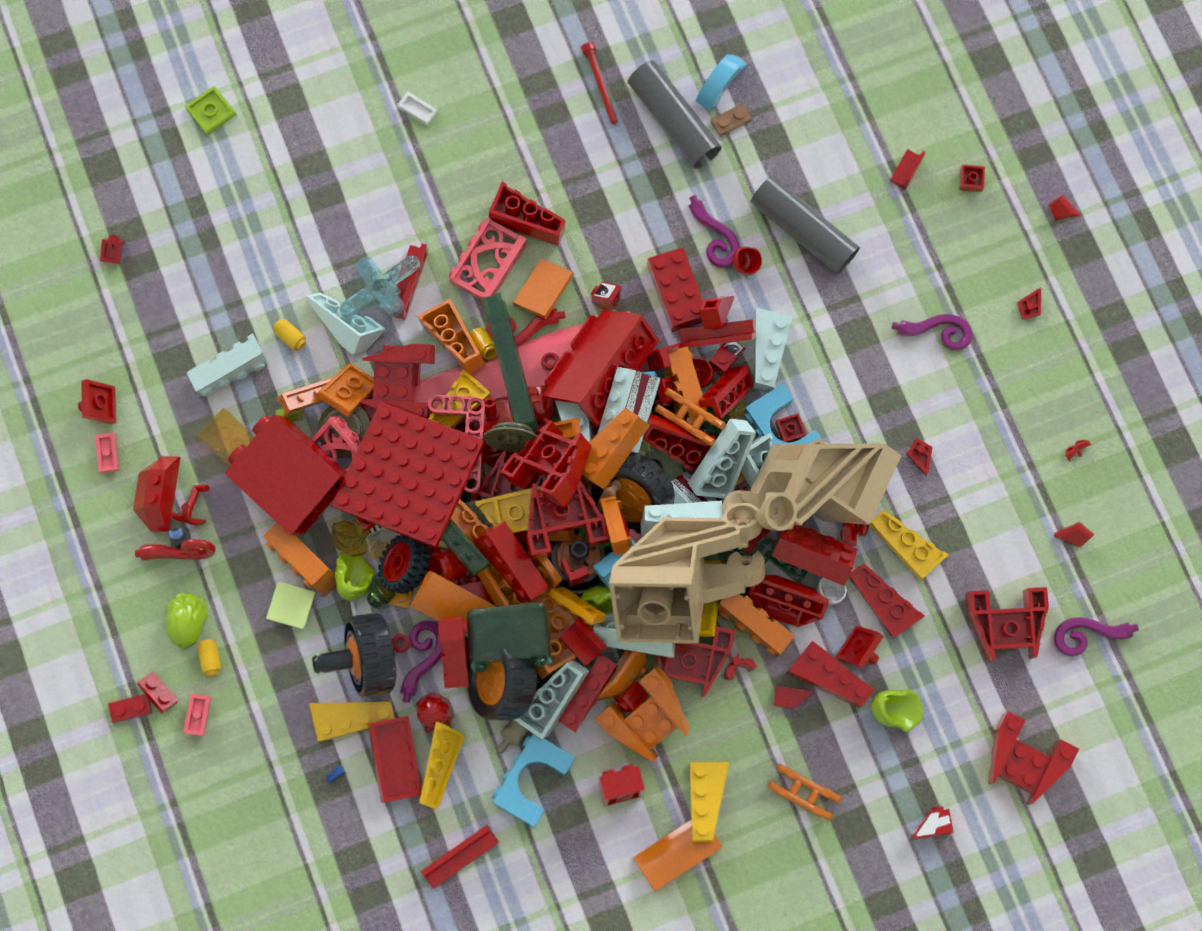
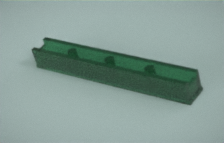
M501 292L483 297L514 422L527 425L532 430L539 429L506 302L503 300Z

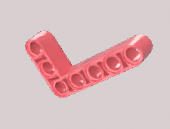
M433 395L430 397L428 407L432 414L466 417L465 433L483 439L485 405L482 399L451 395ZM440 401L443 405L440 409L432 408L433 402ZM460 402L462 407L460 410L455 411L451 408L452 404ZM474 403H479L482 406L477 412L471 410V406ZM473 422L479 423V430L472 431L469 428L470 424ZM482 452L477 461L478 466L476 469H473L469 480L476 481L477 485L473 489L465 487L464 491L468 494H475L480 489Z

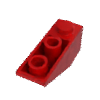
M734 296L714 297L703 300L699 311L704 330L723 328L734 301Z

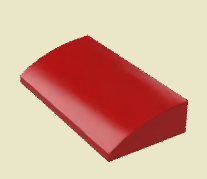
M409 716L368 723L381 803L420 796L422 790Z

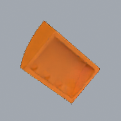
M428 571L410 606L436 621L443 617L463 616V620L467 621L468 633H465V636L477 643L482 639L500 609Z
M689 820L634 856L633 859L655 892L721 849L722 845L715 834L712 842H692V823Z

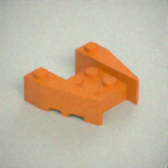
M659 665L655 666L639 681L651 697L634 712H631L626 717L613 702L595 718L608 735L651 762H654L659 756L653 747L678 727L686 736L691 730L673 689V684Z

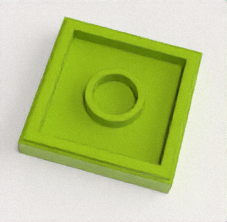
M215 86L184 106L207 136L237 115Z

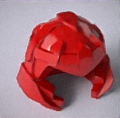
M544 385L529 386L519 394L517 403L523 405L525 420L530 424H542L544 418L547 417L551 420L553 417L555 400L542 396L547 389Z
M457 547L450 549L433 548V553L429 557L430 572L440 576L442 569V577L450 582L460 580L466 576L469 559L465 553H462Z
M436 692L423 695L421 700L416 703L417 719L425 726L426 733L434 734L436 722L449 727L452 719L455 718L449 699Z

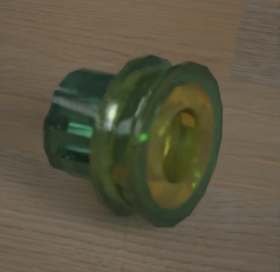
M379 579L370 586V593L366 598L367 602L374 608H380L383 604L390 603L395 597V592L383 587Z

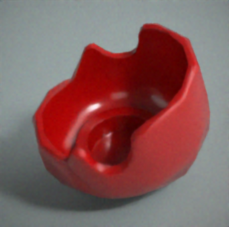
M739 247L733 254V268L743 275L755 274L761 268L762 255L755 247Z
M693 358L692 362L700 388H705L711 384L714 378V369L705 359Z

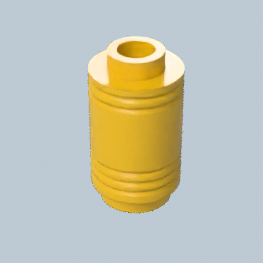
M280 319L274 324L272 328L274 334L293 351L301 350L306 345V336L287 320Z
M476 328L470 333L482 358L490 360L497 355L498 347L484 328Z
M214 639L198 642L199 646H197L202 674H206L207 677L219 675L218 672L222 668L217 643L214 642Z

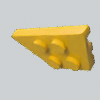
M541 486L537 487L538 494H539V493H542V492L539 490V488H540ZM531 488L475 501L476 506L480 508L492 525L505 521L513 534L527 531Z

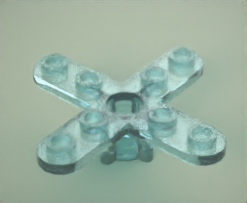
M414 255L407 256L384 274L372 258L365 257L360 259L356 269L367 286L344 301L340 306V313L344 317H351L374 301L377 307L383 306L388 315L396 316L400 314L404 309V303L398 296L401 290L396 284L419 268L420 260Z

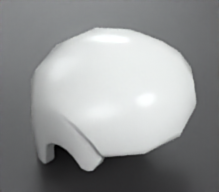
M822 577L818 583L817 592L828 599L830 605H836L845 598L847 589L846 586Z

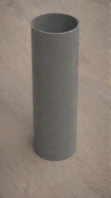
M654 60L644 63L628 78L630 87L694 169L702 167L698 160L704 154L710 161L719 154L722 146Z
M773 175L763 182L750 201L752 205L837 275L846 268L860 249L856 243Z

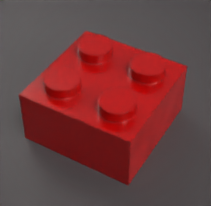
M962 164L960 168L959 190L982 192L985 183V166Z
M799 413L778 419L775 422L783 442L791 443L807 435Z

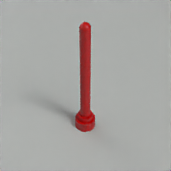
M587 42L580 47L582 54L589 60L611 124H616L617 118L595 58L594 42Z

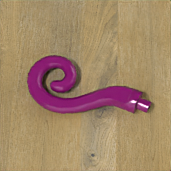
M696 195L689 198L691 201L689 209L693 217L700 224L723 235L731 248L728 257L718 258L714 254V249L720 248L721 251L725 252L728 247L723 240H713L706 248L708 260L716 267L727 268L732 266L733 254L740 247L736 235L730 228L707 213L702 200H698Z
M953 314L937 315L919 323L901 320L900 323L893 322L891 329L898 330V335L910 337L925 333L938 325H955L963 333V337L959 342H953L949 338L950 335L957 333V328L946 327L941 333L943 345L954 351L966 348L973 338L970 324L963 318Z
M1075 617L1065 620L1056 628L1054 644L1062 654L1078 656L1086 650L1087 638L1082 632L1073 631L1070 633V638L1077 639L1079 645L1076 648L1068 647L1064 642V635L1070 629L1077 627L1086 628L1107 638L1122 640L1133 637V633L1139 631L1137 624L1130 625L1128 622L1109 626L1089 618Z
M421 621L411 629L409 639L414 649L423 652L431 648L433 644L432 638L428 637L423 643H420L417 639L419 633L424 630H429L435 635L436 644L431 655L414 667L404 678L400 693L404 694L403 702L410 703L411 696L416 695L420 678L433 668L441 658L442 650L439 642L438 623L434 621Z

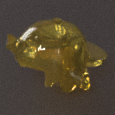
M357 520L354 523L349 521L333 523V526H331V536L338 550L354 557L367 553L368 544L365 538L370 532L364 531Z

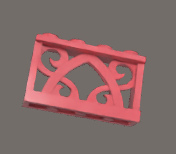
M487 218L485 222L482 221L477 230L479 232L476 237L473 236L470 239L467 251H463L460 255L457 267L451 269L449 279L450 284L490 305L527 246V238L522 235L519 236ZM489 231H496L499 234V241L495 242L493 234L491 239H487L486 234ZM503 236L511 239L515 244L503 242ZM495 250V258L500 268H487L480 272L477 256L484 252ZM500 250H502L501 254H507L506 258L502 259L499 257ZM464 271H468L469 275L466 278L475 276V279L471 282H463L460 276ZM487 273H492L494 275L492 279H489L488 275L485 277V279L483 278V276H485ZM478 282L485 292L483 293L472 286Z
M340 416L330 417L311 438L318 445V442L324 437L327 444L319 447L327 454L332 455L333 460L336 462L338 461L336 449L349 450L352 453V458H354L361 443L359 436L347 426L346 420ZM332 428H334L340 435L339 437H336L335 433H333V442H331L329 437V432Z

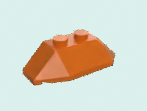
M625 650L617 662V669L597 701L622 695L636 680L638 675L642 677L648 668L645 666L647 663L646 653Z

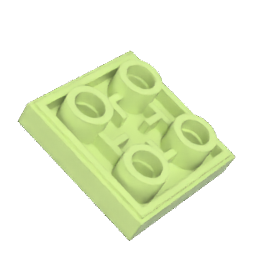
M278 581L266 619L304 630L316 592Z

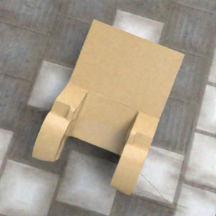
M816 439L810 444H772L751 490H739L729 493L723 501L722 512L724 514V511L734 504H752L759 509L756 512V518L762 528L776 531L791 530L794 525H802L813 514L824 522L870 525L902 455L885 443H827L823 439Z
M738 503L729 506L724 511L722 518L663 517L612 566L609 585L618 642L698 643L704 603L745 593V587L755 586L764 580L766 575L765 561L760 552H756L753 556H742L736 551L729 556L727 564H704L703 559L705 556L732 550L737 547L739 549L747 547L749 540L756 538L762 530V526L756 518V512L759 509L752 504Z

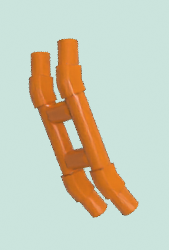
M667 388L665 395L681 404L680 410L675 415L657 404L654 411L706 444L713 446L715 439L700 431V426L706 420L722 430L726 423L672 389ZM688 410L698 415L693 425L683 420Z
M779 763L776 770L789 779L794 780V783L789 791L772 781L768 783L767 788L811 813L831 821L833 814L814 805L819 794L836 803L841 802L842 796L812 782ZM801 785L812 790L807 801L796 795Z

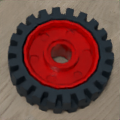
M397 535L395 539L390 540L391 544L385 546L387 550L382 552L384 556L383 558L380 557L379 560L381 564L378 565V569L381 571L378 572V576L380 577L381 585L386 589L400 594H407L409 591L412 592L414 587L417 588L419 586L418 581L422 582L424 579L422 574L426 575L427 572L424 569L429 565L426 562L429 559L427 554L429 551L426 548V544L404 535Z

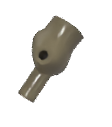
M511 720L500 732L504 740L496 748L497 751L503 753L510 744L518 746L529 730L515 720Z

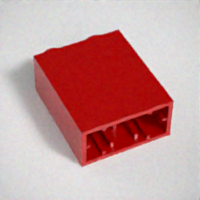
M274 414L272 417L265 415L254 425L252 432L256 436L246 447L244 444H241L229 455L228 462L231 466L224 474L290 535L304 536L333 502L347 472L289 418Z

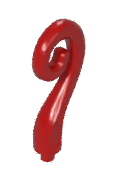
M557 308L552 309L546 319L536 316L521 333L511 338H501L495 332L496 326L501 323L508 325L502 331L503 336L507 337L515 332L516 323L508 315L493 317L488 322L486 331L497 347L513 348L526 342L543 326L559 323L558 319H565V311L557 312Z
M190 539L182 542L181 549L160 544H148L140 546L139 550H135L134 554L136 558L140 557L144 561L161 558L199 560L212 557L215 554L216 547L211 542L205 540Z

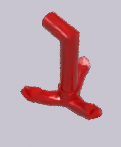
M194 485L188 502L184 503L181 507L182 514L179 515L172 512L173 519L190 525L206 523V519H194L191 517L199 492H209V485Z

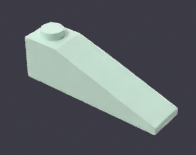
M320 292L306 297V300L339 344L353 355L367 351L385 330L384 327L368 316L362 318L355 314L356 310L343 308L340 306V302Z

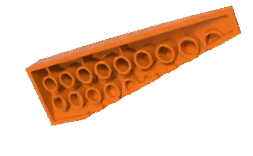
M460 499L449 522L495 606L500 608L499 612L516 639L521 640L531 651L536 671L543 680L560 670L567 662L577 659L559 639V636L578 619V616L571 613L567 607L557 604L555 599L549 596L548 588L531 601L523 603L519 600L512 588L472 541L473 538L486 530L488 526L477 519V515Z

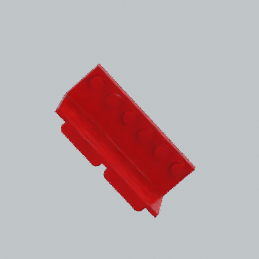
M602 310L598 317L591 315L572 340V351L564 352L545 378L544 383L547 389L542 396L547 399L577 404L592 425L600 427L617 367L639 371L659 342V339L640 314Z

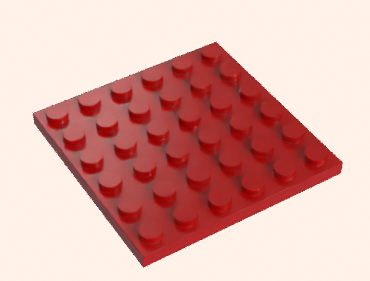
M380 402L331 506L334 509L437 548L486 442L478 437Z

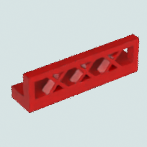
M422 243L420 247L410 245L387 312L389 316L406 320L428 255L427 244Z
M754 319L726 322L723 328L718 330H704V326L680 328L681 342L678 349L753 340L757 338Z
M747 365L730 368L698 400L700 408L712 406L715 416L718 419H722L754 386Z
M485 825L420 872L432 889H434L497 845L499 841L490 827Z

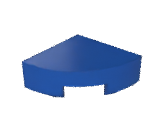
M339 765L333 769L332 773L327 774L326 779L330 784L346 774V771Z

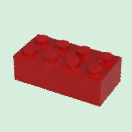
M681 247L648 258L647 268L671 333L679 331L680 328L701 324L702 319L699 310L703 299L684 248Z
M794 525L791 530L786 529L779 532L772 557L845 586L854 567L857 548H854L851 544L837 541L831 536L822 535L814 529Z
M634 764L625 765L621 771L614 772V769L603 771L602 776H599L598 786L604 807L640 798L645 792L639 766L634 767Z

